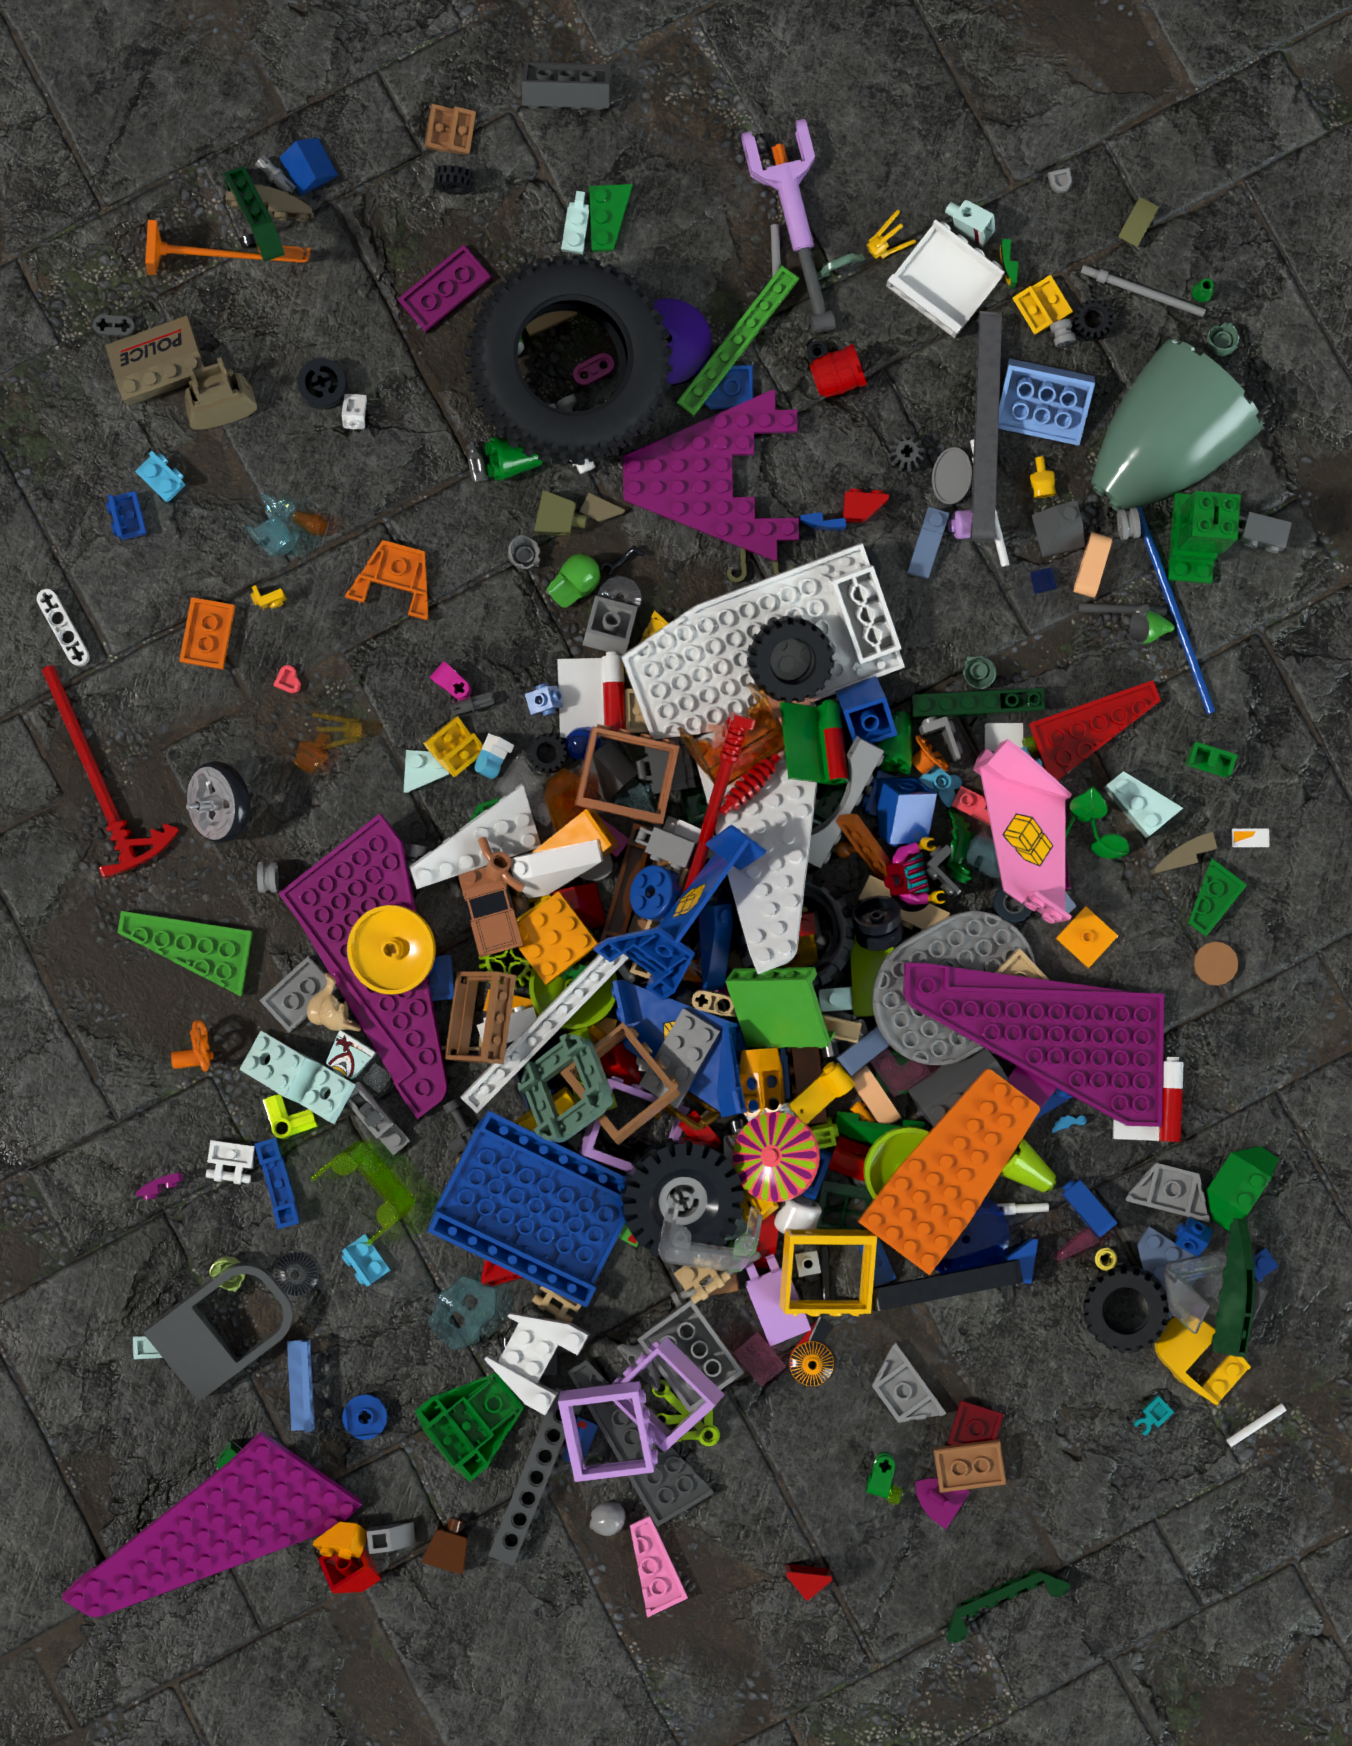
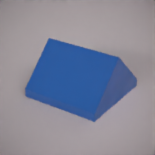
M318 137L295 141L280 157L300 196L338 177Z

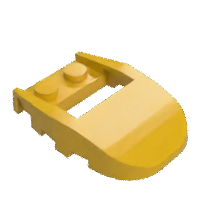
M1189 1312L1179 1313L1167 1322L1165 1331L1155 1342L1156 1354L1179 1382L1209 1400L1213 1405H1218L1220 1400L1251 1367L1243 1357L1228 1355L1200 1386L1186 1371L1211 1344L1216 1328L1196 1314Z

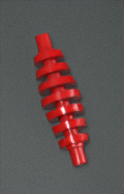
M774 753L769 759L763 758L759 761L760 764L756 763L753 769H749L746 771V774H742L739 777L740 781L737 780L734 787L730 789L729 794H726L724 797L725 804L719 809L720 813L725 816L731 809L737 811L740 805H744L747 803V800H751L754 794L757 795L760 792V788L765 786V781L771 778L770 774L773 775L776 771L775 765L781 760L780 756Z

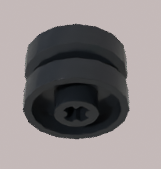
M871 896L861 900L854 906L852 917L856 941L861 947L874 951L887 950L896 946L902 940L904 930L900 904L895 899L888 896Z

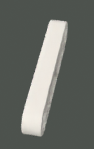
M50 589L41 590L37 595V603L69 661L79 667L85 666L90 659L89 652L60 599ZM46 594L48 596H53V598L50 599L52 605L54 607L58 605L59 607L51 610L50 606L46 602H42L45 600L44 596ZM58 612L62 613L64 616L63 622L61 624H54L52 621L53 615ZM68 631L74 634V640L71 643L63 641V635ZM75 646L80 653H84L82 661L74 660L76 653L71 647Z

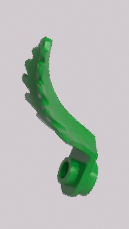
M948 809L947 813L951 817L954 826L952 831L954 840L950 843V848L953 851L950 853L946 865L953 870L951 875L956 880L966 883L972 879L973 875L970 873L971 869L964 865L963 861L974 848V845L970 842L974 833L967 830L970 827V823L964 822L965 817L959 816V813L954 812L952 809Z

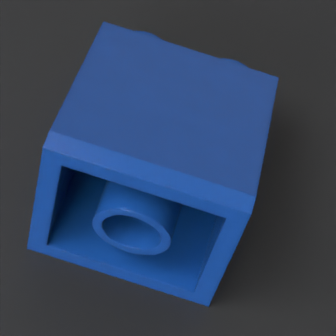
M876 676L835 691L852 742H854L856 736L875 743L897 735L886 696Z
M916 777L877 778L879 836L891 846L914 842L918 844L923 837H929L937 793Z

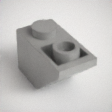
M414 1521L369 1527L367 1530L369 1554L389 1552L416 1545Z

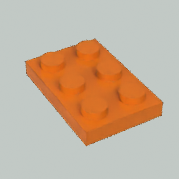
M191 597L179 662L224 670L236 606Z

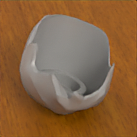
M525 535L515 537L508 546V558L511 563L521 569L539 566L541 550L537 542Z
M613 1501L596 1506L591 1512L590 1529L603 1536H611L618 1533L626 1522L627 1516L624 1508L618 1502Z

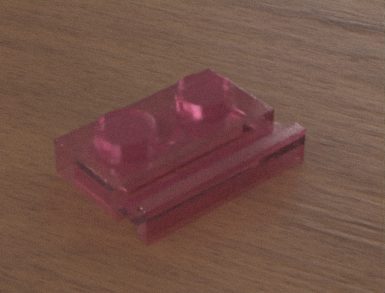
M758 1331L733 1352L761 1387L786 1367L785 1363Z

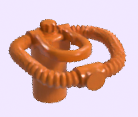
M196 1020L192 1024L190 1035L193 1049L171 1052L173 1069L201 1066L202 1071H208L210 1060L214 1056L213 1052H210L208 1031L203 1021Z

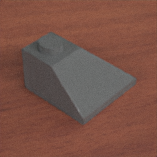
M1077 501L1057 505L1031 516L1042 558L1085 547L1083 521Z

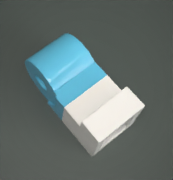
M488 733L475 763V771L489 779H494L500 772L501 764L507 752L511 753L514 745Z

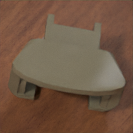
M221 357L217 358L218 363L193 370L192 366L187 367L192 381H189L190 388L185 390V407L190 428L194 430L210 429L243 419L257 410L253 389L248 380L242 374H234L232 369H226ZM230 380L234 388L239 387V391L237 389L232 390Z

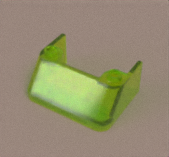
M362 1141L354 1142L340 1152L309 1180L313 1184L331 1168L341 1176H346L357 1169L385 1201L376 1212V1219L383 1228L365 1243L367 1248L409 1213L414 1205V1200L410 1193L373 1150Z

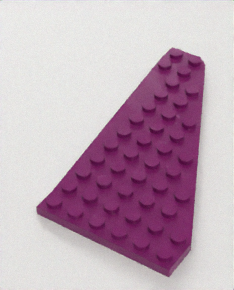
M380 813L278 894L301 924L329 973L336 978V985L394 1080L393 1083L416 1118L419 1119L443 1101L448 1092V1079L429 978L427 976L421 984L407 992L382 994L369 989L359 981L351 969L347 955L349 934L357 920L366 912L384 905H399L416 912L403 841L383 814Z
M904 963L903 995L908 1005L914 1010L1125 1126L1162 1127L1164 994L1130 992L929 963Z

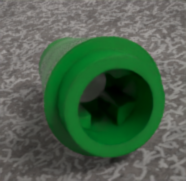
M1203 279L1194 284L1192 295L1195 300L1207 302L1212 298L1214 284L1211 279Z

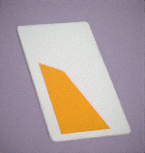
M1232 829V847H1269V829Z

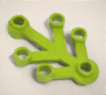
M659 1379L660 1383L665 1385V1390L660 1392L652 1388L654 1395L660 1398L664 1397L682 1415H667L664 1412H659L656 1416L663 1415L666 1418L665 1425L679 1424L690 1413L683 1403L670 1391L668 1382L665 1379ZM713 1409L704 1416V1423L700 1420L694 1425L697 1430L687 1431L676 1441L699 1440L705 1446L715 1445L720 1438V1432L713 1425ZM706 1431H711L713 1436L708 1439L704 1434Z

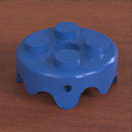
M651 865L642 869L633 880L630 890V902L634 912L643 919L660 922L675 905L676 898L682 894L677 881L680 875L673 870L659 865ZM655 888V894L651 897V890Z

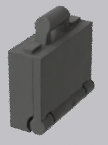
M688 736L666 738L675 741L674 745L680 746L670 793L696 789ZM645 747V752L648 756L636 762L638 777L640 780L652 781V793L660 795L669 752ZM646 762L650 763V776H647L645 766Z

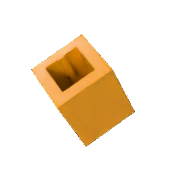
M338 1522L314 1540L313 1546L320 1550L319 1553L326 1557L338 1555L344 1559H351V1557L360 1558L367 1539V1531L359 1524Z

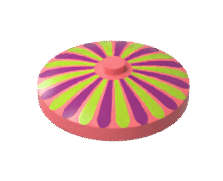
M768 1112L753 1118L742 1128L734 1144L732 1159L733 1167L742 1182L741 1185L748 1193L764 1201L784 1202L796 1198L811 1185L818 1171L820 1153L816 1137L805 1122L791 1114Z

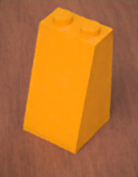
M585 809L533 852L598 839L602 857L605 858L620 847V845L596 810ZM567 883V884L561 886L560 888H558V889L555 890V891L561 890L562 888H564V887H565L566 885H568L569 883Z

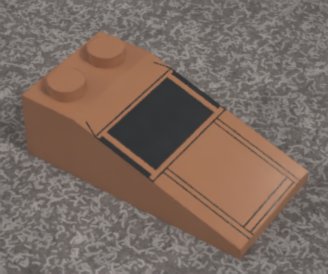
M486 867L458 875L480 957L523 945L508 884L504 880H490L485 873Z

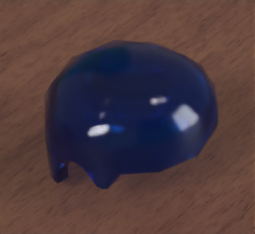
M589 726L575 728L566 736L565 745L567 753L574 759H585L591 731ZM599 736L596 739L594 753L600 747L601 740Z

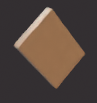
M1000 1439L933 1448L940 1493L1006 1484Z

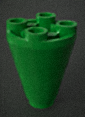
M491 437L489 442H485V453L489 456L490 464L487 465L489 478L494 477L495 481H502L541 466L542 463H546L538 460L539 455L532 454L531 457L526 456V454L522 453L523 448L520 446L515 449L507 443L509 440L507 438Z
M895 712L892 719L897 735L875 743L876 746L884 751L882 754L884 758L879 767L884 773L890 775L893 772L910 774L912 768L911 716L905 712Z

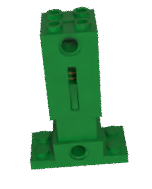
M1195 491L1193 494H1174L1168 581L1212 584L1213 567L1217 554L1224 553L1238 539L1241 495Z

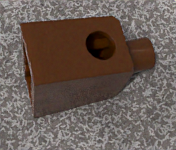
M450 1517L447 1528L438 1526L421 1563L463 1574L468 1544V1534L460 1532L463 1520Z

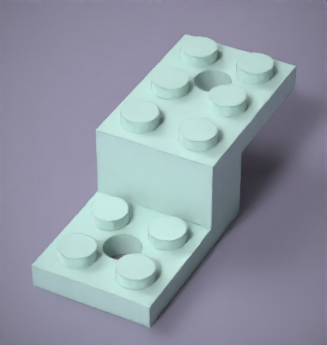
M260 1031L240 1067L241 1071L278 1094L300 1103L335 1124L356 1084L313 1058L295 1051L263 1031ZM270 1055V1061L265 1065V1058ZM330 1089L331 1094L325 1099V1092Z

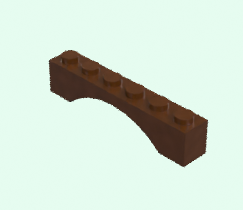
M633 823L600 942L606 938L624 935L627 932L633 911L630 902L631 886L636 875L645 868L649 854L645 852L647 846L637 843L635 840L640 827L652 831L653 828ZM647 834L645 841L649 842L650 834Z

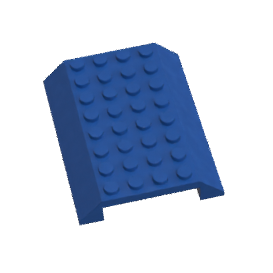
M488 1110L475 1127L435 1206L427 1232L587 1308L597 1288L595 1282L626 1222L622 1216V1202L620 1200V1190L625 1186L623 1182L624 1176L553 1141L545 1140L541 1136H537L535 1132Z

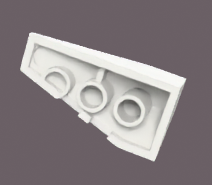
M599 840L511 858L512 875L515 879L526 885L523 893L528 899L549 895L603 861Z

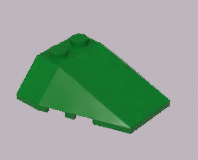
M497 1373L432 1396L414 1412L423 1431L450 1466L467 1481L471 1482L488 1468L492 1458L502 1445L503 1440L518 1419L524 1406Z

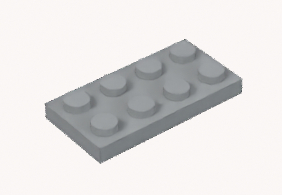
M683 1008L654 1058V1061L659 1059L666 1067V1070L663 1072L669 1078L672 1075L680 1085L677 1089L681 1095L670 1103L675 1108L680 1106L722 1033L721 1030L686 1008ZM649 1066L639 1085L654 1095L661 1097L669 1089Z

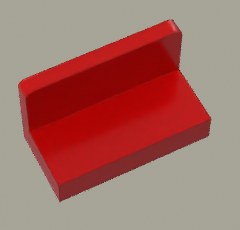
M838 1136L837 1145L834 1148L828 1169L865 1182L864 1163L871 1147Z

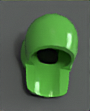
M580 553L571 556L562 565L558 576L547 587L549 595L563 608H567L579 598L589 595L600 583L601 575L598 564L592 557Z

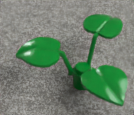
M1093 786L1071 801L1070 810L1072 811V817L1065 829V838L1076 817L1081 822L1091 820L1094 836L1097 840L1092 843L1091 849L1096 855L1106 859H1116L1130 852L1129 843L1124 837L1117 834H1107L1102 838L1099 836L1095 819L1106 815L1107 804L1102 795Z

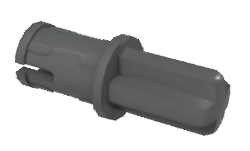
M487 692L474 697L469 695L467 699L450 703L451 709L460 707L452 711L455 717L470 711L476 712V709L494 704L495 700L492 692Z

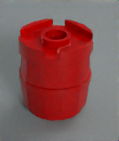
M854 344L846 346V349L826 353V355L813 360V363L809 364L820 397L825 396V398L838 394L841 395L858 386L860 388L867 385Z

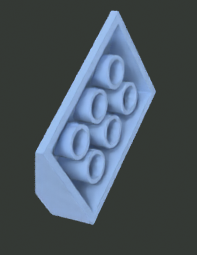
M1009 358L999 401L998 429L1080 445L1095 386V377Z

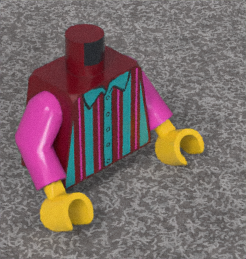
M923 837L918 844L914 842L898 848L892 861L886 864L887 876L884 878V885L890 889L891 895H899L900 900L909 905L928 904V901H931L933 904L945 902L937 900V894L945 893L944 891H933L930 895L927 894L930 892L923 853L919 850H935L936 846L927 847L928 841L934 840L933 838Z

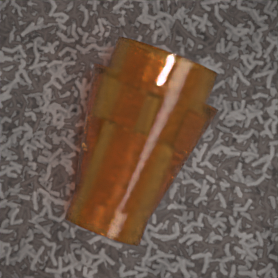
M297 510L293 516V522L313 536H321L326 529L327 520L323 519L321 515Z

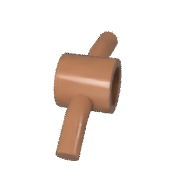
M479 838L478 842L482 853L488 860L485 869L487 877L493 881L504 880L508 885L522 892L526 885L512 877L508 872L512 864L510 856L504 852L493 853L487 838Z

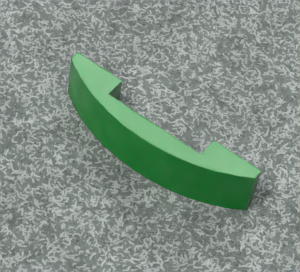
M837 1111L835 1121L840 1133L871 1144L884 1133L895 1128L912 1126L925 1129V1122L903 1120L902 1126L859 1121V1114Z

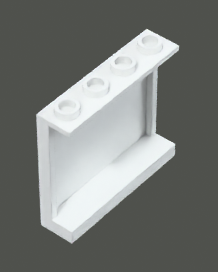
M935 219L932 227L896 273L892 274L888 279L886 286L953 338H956L1002 279L1004 271L999 263L988 260L982 250L971 247L967 239L962 235H955L951 232V228L945 222H938Z

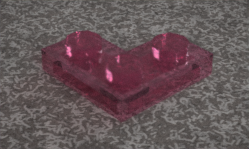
M888 1048L870 1060V1063L894 1098L931 1073L926 1064L917 1063L912 1060L900 1066Z

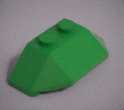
M1261 1146L1231 1152L1207 1188L1211 1220L1229 1231L1233 1218L1244 1219L1272 1178L1279 1158Z

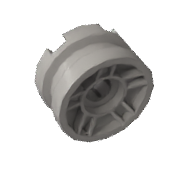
M1136 507L1130 508L1129 511L1124 509L1117 511V525L1121 540H1127L1128 537L1133 539L1140 537V518Z
M258 862L257 886L259 893H266V891L278 892L279 872L277 862H270V864Z

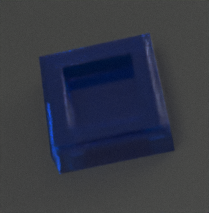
M1051 567L1029 574L1035 595L1057 589Z

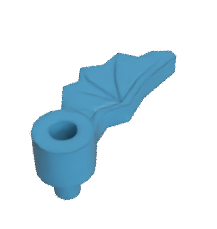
M1068 1115L1061 1117L1059 1121L1055 1122L1052 1133L1069 1128L1072 1124L1085 1125L1087 1119L1082 1115L1077 1119Z

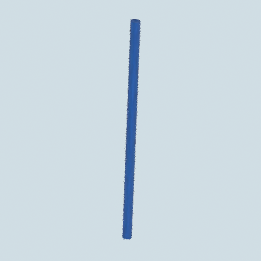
M1138 507L1136 509L1139 513L1141 533L1207 715L1214 713L1215 709L1143 509Z

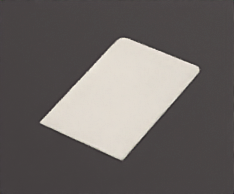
M1023 723L985 724V750L996 751L1000 743L1007 739L1019 748L1023 747Z

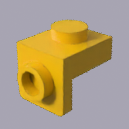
M256 585L252 586L254 591L251 593L252 600L255 606L259 605L263 610L271 607V609L283 605V601L287 600L281 588L262 596L259 588Z

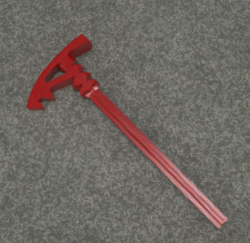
M54 665L46 666L44 669H41L108 822L106 831L113 834L110 837L111 842L117 843L114 850L121 852L118 857L120 864L100 866L98 868L102 878L113 877L154 858L169 845L179 829L164 823L163 828L165 831L163 833L150 829L151 838L129 839L131 831L125 830L127 821L122 820L116 810ZM153 846L152 849L138 857L133 847Z
M732 711L724 723L722 736L725 737L720 752V765L684 892L705 866L710 849L706 846V843L713 838L720 813L719 809L723 803L733 765L738 762L747 729L753 730L756 720L751 716Z

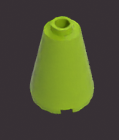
M1022 1138L1000 1175L1040 1192L1052 1190L1056 1184V1175L1028 1142Z

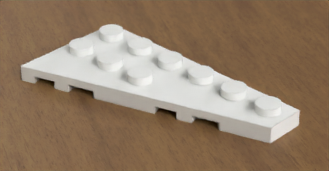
M522 784L517 786L513 792L502 797L490 809H486L459 829V832L451 838H447L436 849L428 852L409 866L415 888L419 889L486 866L488 860L484 857L478 839L481 837L487 838L493 853L504 852L510 857L538 848L541 844L524 786Z

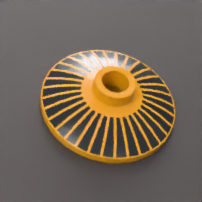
M808 1341L794 1349L790 1357L789 1366L793 1377L799 1383L806 1386H817L824 1383L831 1376L834 1360L826 1346L819 1342ZM810 1361L816 1362L815 1368L810 1369L808 1367Z

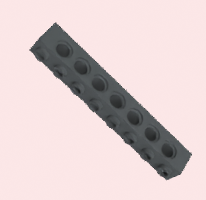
M556 1386L555 1391L558 1392V1395L549 1412L544 1416L488 1555L512 1566L515 1560L519 1562L525 1550L521 1548L524 1539L529 1540L533 1530L530 1527L532 1518L537 1520L541 1510L538 1503L541 1497L546 1498L550 1488L546 1483L549 1476L554 1478L558 1465L554 1463L557 1456L562 1457L567 1445L563 1443L565 1433L562 1419L556 1414V1411L559 1409L558 1399L560 1392L567 1389ZM583 1405L573 1406L574 1414L579 1415ZM557 1429L560 1432V1438L557 1440L550 1439L548 1431ZM542 1450H548L551 1452L552 1458L544 1461L540 1458L539 1453ZM533 1471H540L543 1474V1479L538 1482L534 1481L531 1473ZM525 1492H532L535 1500L533 1502H526L523 1499V1494ZM516 1513H523L527 1520L524 1523H518L515 1521L514 1515ZM508 1534H515L518 1542L509 1544L506 1541V1536Z

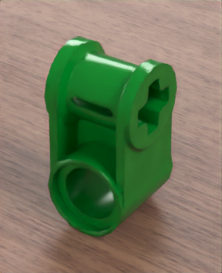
M882 1452L875 1457L872 1471L868 1478L866 1493L888 1499L895 1470L894 1459L889 1453ZM884 1460H888V1464L890 1466H886L885 1469H882L880 1463H884Z

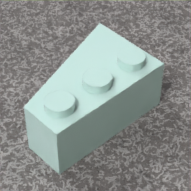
M1124 771L1103 787L1145 838L1153 834L1183 809Z

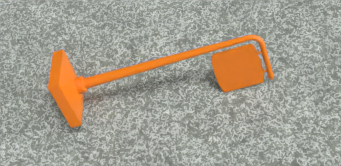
M148 220L145 259L147 274L156 275L161 255H167V253L263 260L260 254L168 245L167 242L161 241L157 220ZM282 245L285 255L271 261L308 262L311 249L307 247L306 250H303L302 247Z

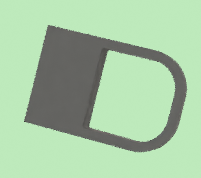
M241 1262L228 1266L148 1325L143 1334L198 1402H200L283 1339L292 1322L293 1308L286 1292L265 1268L254 1263ZM239 1274H250L262 1280L282 1306L284 1317L278 1329L241 1356H237L196 1306V1303L231 1277Z

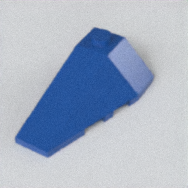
M734 898L708 902L698 915L703 989L717 991L724 988L737 918Z

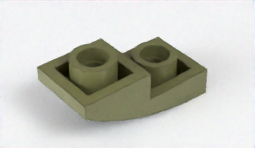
M1140 197L1118 237L1138 247L1148 227H1150L1159 206Z

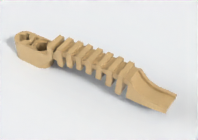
M699 989L694 993L692 1004L697 1010L737 1017L730 994L707 989ZM701 994H704L705 999L708 1000L703 1005H699V1000H696V997H700ZM720 999H727L730 1002V1008L721 1010L718 1007V1001ZM828 1014L822 1015L827 1031H835L836 1033L833 1038L858 1043L862 1023L837 1018Z

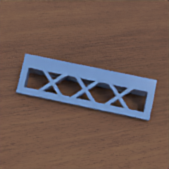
M310 1339L288 1340L291 1431L305 1430V1432H312L315 1429L311 1341Z

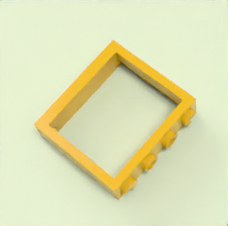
M785 1229L779 1307L784 1314H792L793 1316H798L799 1314H808L809 1316H820L821 1314H829L831 1316L871 1314L877 1236L870 1230ZM794 1244L863 1245L859 1300H790Z

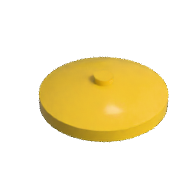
M384 905L366 912L354 924L348 938L347 955L353 973L366 987L382 994H400L412 990L426 979L435 961L436 946L429 925L418 913L399 905Z

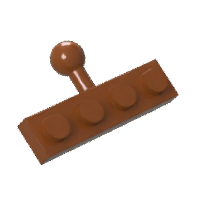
M857 814L839 815L836 823L852 844L844 840L839 841L834 848L836 855L840 858H846L851 853H859L876 878L884 880L887 876L886 864L891 862V860Z

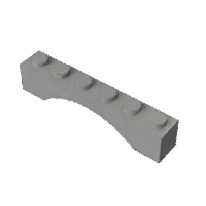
M856 736L846 755L849 781L847 782L843 798L836 810L823 823L812 829L808 862L819 868L828 862L833 844L836 845L841 838V828L836 823L838 816L852 814L853 807L857 806L863 797L861 793L864 787L869 786L873 779L872 772L876 766H880L884 755H882L884 751L880 747L859 736Z

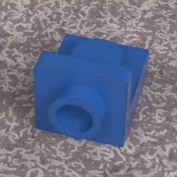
M1266 1248L1253 1255L1254 1280L1256 1282H1261L1264 1276L1279 1267Z

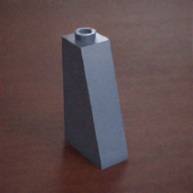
M877 1025L866 1036L861 1037L858 1043L852 1044L835 1059L842 1065L848 1075L852 1076L886 1049L889 1043L885 1040Z

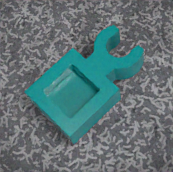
M1157 1395L1142 1409L1146 1416L1137 1418L1133 1425L1137 1427L1140 1423H1145L1146 1427L1141 1432L1145 1436L1151 1431L1153 1423L1159 1428L1174 1411Z

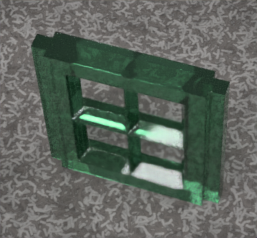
M823 1180L819 1199V1206L822 1212L816 1229L868 1230L862 1224L861 1229L844 1226L846 1214L861 1216L864 1213L847 1209L849 1197L865 1200L864 1211L874 1200L867 1188ZM828 1194L845 1196L843 1209L826 1206ZM825 1211L842 1213L840 1225L824 1222Z

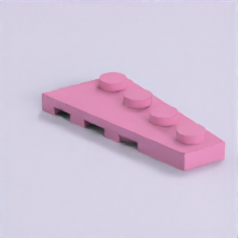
M649 1515L630 1524L648 1618L688 1599V1596L651 1516Z

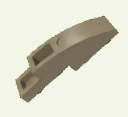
M255 185L265 207L268 208L271 217H274V219L284 221L287 218H296L297 221L301 222L315 219L312 208L298 198L275 188ZM226 191L225 200L228 206L241 210L232 191Z

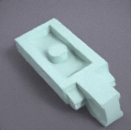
M576 191L575 203H569L561 247L563 252L583 254L589 219V205L584 204L585 192Z

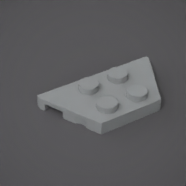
M1154 1163L1125 1197V1201L1209 1222L1205 1197L1201 1188V1179L1198 1173Z
M895 1342L872 1383L874 1390L898 1423L945 1415L946 1412Z

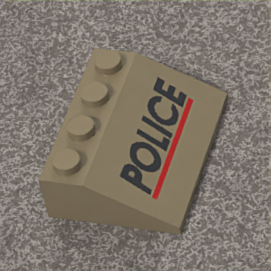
M187 315L105 345L122 400L127 406L188 385L192 379L187 367L192 366L193 370L206 367Z

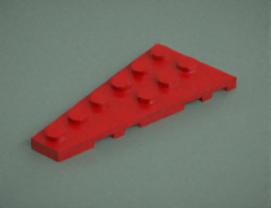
M1154 681L1143 683L1029 723L1028 725L1044 769L1058 781L1161 700Z

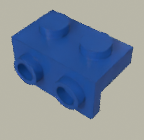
M132 491L117 496L108 495L109 501L106 502V507L109 515L112 514L114 522L111 523V528L114 536L117 535L123 541L146 535L147 531L137 492Z

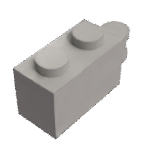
M1248 512L1245 517L1239 516V522L1243 523L1242 529L1238 528V534H1240L1239 541L1244 542L1245 546L1252 548L1257 546L1265 547V550L1271 553H1278V551L1286 548L1292 522L1253 512Z
M640 827L635 842L647 846L645 852L651 854V859L658 862H663V859L671 862L670 866L678 870L691 867L697 846L696 841L660 827H654L653 831ZM647 834L651 835L649 842L645 841Z

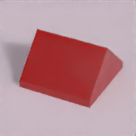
M785 1564L786 1576L806 1601L832 1581L829 1568Z

